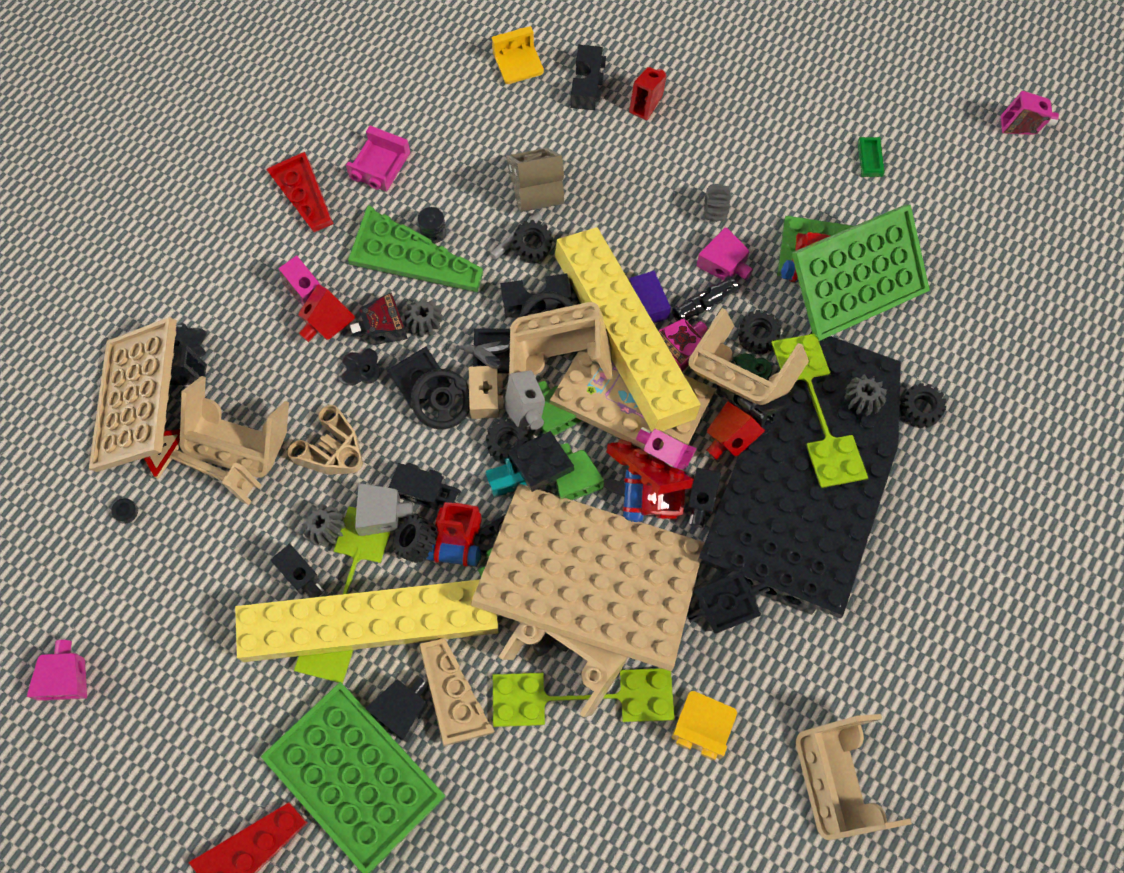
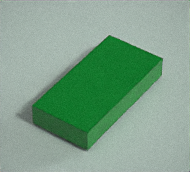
M859 137L858 151L861 177H883L885 171L881 137Z

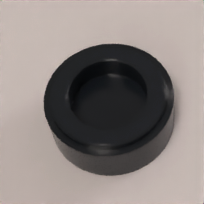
M122 498L113 504L111 514L119 523L127 524L137 517L138 507L132 500Z

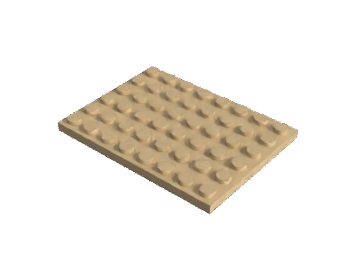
M518 484L473 596L471 606L672 671L700 564L698 558L705 542L642 522L628 521L623 516L567 498L561 499L560 496L537 489L531 492L528 486Z

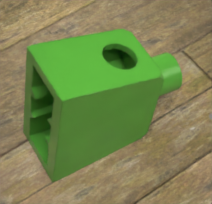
M546 381L538 383L545 398L542 413L544 424L540 428L542 434L551 431L555 436L583 421L576 418V415L549 404L558 386L550 389Z
M568 443L562 444L561 447L574 465V471L555 480L558 496L561 499L575 500L603 489L604 480L586 452L580 450L573 453Z

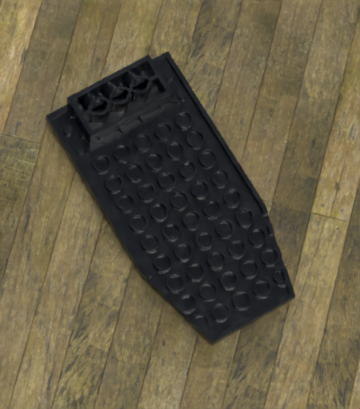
M829 336L820 340L819 343L830 374L814 377L811 382L830 435L836 438L853 435L868 479L825 488L820 487L806 444L822 441L825 439V435L807 383L804 380H797L786 395L765 404L767 408L777 411V421L771 428L764 429V433L739 454L698 562L720 570L718 577L741 568L745 579L751 586L766 580L770 591L761 593V595L810 615L818 609L841 619L844 615L898 449L901 361ZM864 374L867 379L874 376L875 382H882L881 388L887 390L884 406L876 414L871 412L867 417L863 411L857 414V409H849L848 405L850 402L844 401L847 385L855 377L860 379Z

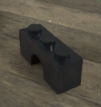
M578 44L576 75L586 77L573 78L570 108L595 111L596 102L601 101L602 89L598 88L599 85L603 86L604 73L601 72V69H605L606 56H603V47Z
M567 273L545 276V289L542 292H558L565 295L572 302ZM523 280L500 283L505 318H519L523 305L535 294L525 290ZM545 301L537 302L530 309L529 314H537L546 310ZM559 303L556 309L564 308L565 306Z

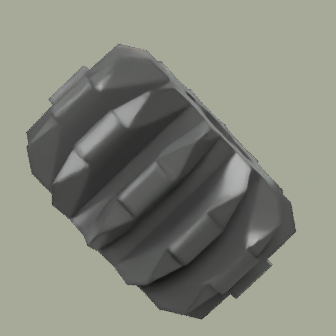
M710 184L707 187L704 200L706 220L718 222L724 221L728 217L731 192L728 186Z
M425 297L422 299V302L414 299V305L407 304V311L404 312L406 327L408 329L411 328V332L414 335L419 331L422 337L425 335V332L433 335V329L439 330L440 323L443 321L441 307L436 305L433 299L427 302Z
M864 374L860 379L855 377L847 385L844 401L850 402L848 405L849 409H857V414L863 411L867 417L871 412L876 414L884 406L887 390L881 388L882 382H875L874 376L867 379Z
M321 504L319 509L312 508L311 515H305L308 521L302 524L305 529L303 534L314 545L328 547L330 542L336 544L338 536H343L340 531L346 527L343 522L345 518L335 507H327Z

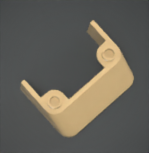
M587 302L517 318L510 327L509 375L532 370L533 374L536 375L543 370L545 358L587 349L589 358L599 363L607 380L612 379L611 347L599 306L594 302Z
M722 308L689 358V366L692 371L758 405L769 403L786 395L809 362L803 345L800 343L796 345L779 373L772 375L769 380L759 377L731 363L733 352L730 347L723 343L734 328V324L726 309Z
M199 377L185 388L181 395V450L196 459L231 469L234 462L243 465L252 476L264 477L271 470L285 439L289 402L284 401L267 417V422L263 425L261 432L222 420L220 406L215 401L205 398L206 377Z
M520 622L499 655V658L502 660H514L524 643L536 644L545 633L549 634L588 661L582 670L581 678L583 683L594 692L580 712V715L583 717L592 716L628 657Z
M881 714L853 716L802 731L797 736L796 747L817 830L825 840H835L912 824L911 819L888 823L881 806L876 803L864 804L850 751L860 748L863 744L864 735L861 725L881 720Z

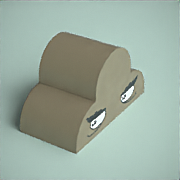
M549 148L506 155L508 170L520 212L564 204L562 182L564 179L562 155Z

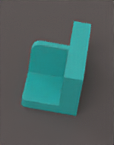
M509 458L505 459V465L486 471L494 498L516 491L518 484L527 486Z

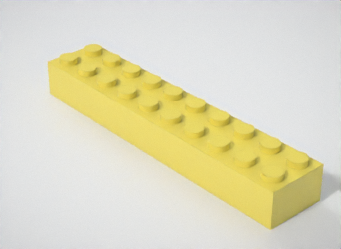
M598 227L557 239L555 258L564 274L567 273L569 283L580 303L594 302L599 306L611 347V359L651 431L653 432L654 429L665 431L695 420L701 406L699 400Z
M480 579L235 606L237 658L242 662H252L427 642L443 638L453 639L497 634V614L471 606Z

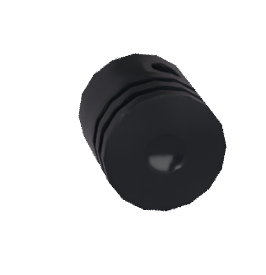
M427 207L421 210L417 219L420 234L430 239L434 244L439 243L445 238L447 232L443 212L436 207Z

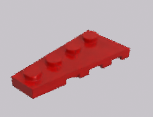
M305 152L266 169L314 233L334 224L310 160Z
M620 439L618 442L608 443L606 453L621 465L629 466L628 471L633 475H641V482L646 486L653 485V492L657 495L692 487L693 478L684 474L683 470L669 466L661 459L649 455L644 449L633 446L632 442Z
M288 802L188 863L196 873H257L308 822L293 804Z

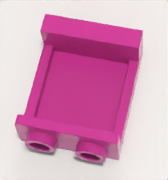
M370 125L366 130L368 140L353 163L347 162V172L352 180L368 184L373 189H381L387 192L410 154L409 143L407 139Z

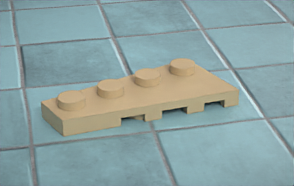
M445 638L420 644L419 648L443 747L493 734L495 731L491 724H489L480 703L476 700L471 690L472 688L461 672L460 666Z

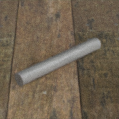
M536 212L527 222L529 223L530 220H534L537 223L542 219V216ZM514 232L490 253L494 260L512 246Z

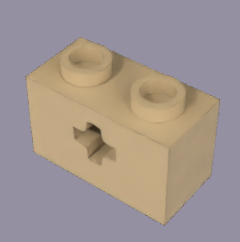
M489 366L469 367L471 419L499 418V409H504L503 395H499L498 389L503 388L502 374H498L495 368Z

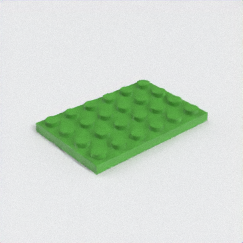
M908 204L792 252L812 334H815L818 341L930 291L912 208Z
M341 682L261 756L265 763L362 873H371L446 797Z

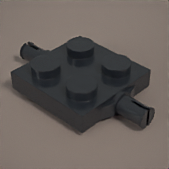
M741 568L695 586L694 592L699 600V608L687 613L688 621L691 623L704 617L710 623L714 634L762 616L756 602V596L770 591L766 580L751 586L745 579Z

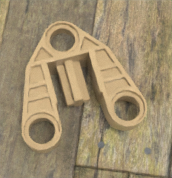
M335 405L325 406L318 415L322 426L343 442V444H340L328 434L320 438L321 441L318 445L333 455L332 457L313 444L311 445L303 440L293 442L287 450V454L294 464L327 475L355 473L361 469L363 464L358 437L352 426ZM328 413L336 414L331 420L324 421V417ZM296 449H305L301 455L293 457ZM355 456L358 459L357 463L352 467L346 466V458Z

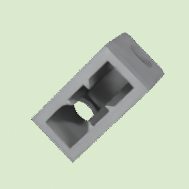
M532 370L511 373L504 400L505 410L517 427L530 426L534 430L541 428L544 424L542 413L545 398Z
M358 484L355 528L359 536L396 531L399 528V517L413 515V503H400L398 490Z

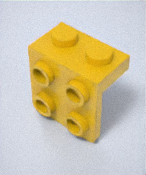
M531 26L492 37L493 55L506 84L516 83L544 73V68L534 47V32Z
M691 691L686 698L671 739L676 740V744L688 750H691L692 747L701 751V755L715 761L717 758L720 760L725 755L726 743L736 719L737 710L696 691Z

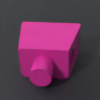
M726 227L701 251L696 265L723 281L726 276L733 277L735 274L747 280L753 272V269L746 264L750 253L749 249Z
M56 640L54 654L40 655L38 657L27 697L37 701L87 699L85 659L78 654L71 653L72 641Z

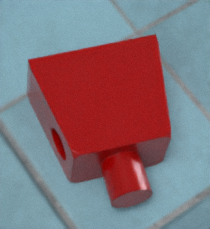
M647 67L634 81L629 113L646 121L649 119L663 96L667 77L664 70Z
M318 284L298 314L307 323L298 334L308 343L316 334L329 340L356 317L327 288Z
M728 401L707 429V433L714 439V442L706 451L716 460L725 450L734 456H738L765 430L750 415Z

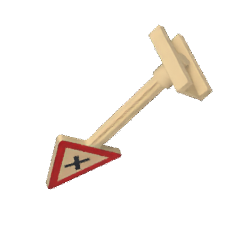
M180 429L164 431L162 453L144 458L156 479L161 477L170 461L175 460L223 481L222 484L241 502L247 505L251 503V500L247 497L253 487L258 489L261 487V484L241 464L234 462L229 472H226L178 451L180 447Z

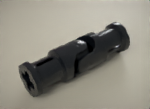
M728 275L719 284H713L707 287L705 291H701L688 298L687 302L683 305L673 307L672 314L676 321L681 319L688 320L695 315L699 316L711 309L714 304L723 302L725 297L737 294L739 292L738 285Z
M717 385V395L726 397L730 403L757 420L762 428H771L776 423L778 417L776 410L767 408L765 404H755Z

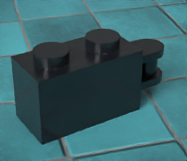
M398 463L388 487L398 490L401 500L437 510L439 504L444 505L445 502L456 503V497L461 493V490L446 485L444 476L440 472L431 469L428 471L421 470L412 463H406V465ZM443 492L448 493L446 498L442 497Z

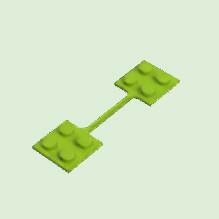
M815 334L772 341L780 370L798 343L803 345L809 360L797 380H804L807 383L825 435V439L822 441L806 444L820 487L825 488L868 479L853 435L833 437L830 435L811 382L814 377L830 374L818 338Z
M348 506L343 521L346 527L340 531L343 536H338L334 548L335 553L348 555L353 558L343 594H348L358 562L361 560L382 562L391 533L390 531L359 536L355 528L357 508ZM354 650L299 656L294 672L343 684Z
M663 668L621 670L620 691L616 694H605L603 698L618 699L621 702L623 722L674 721L671 671ZM544 673L493 675V727L545 725V705L549 701L589 700L591 695L548 696L544 691Z

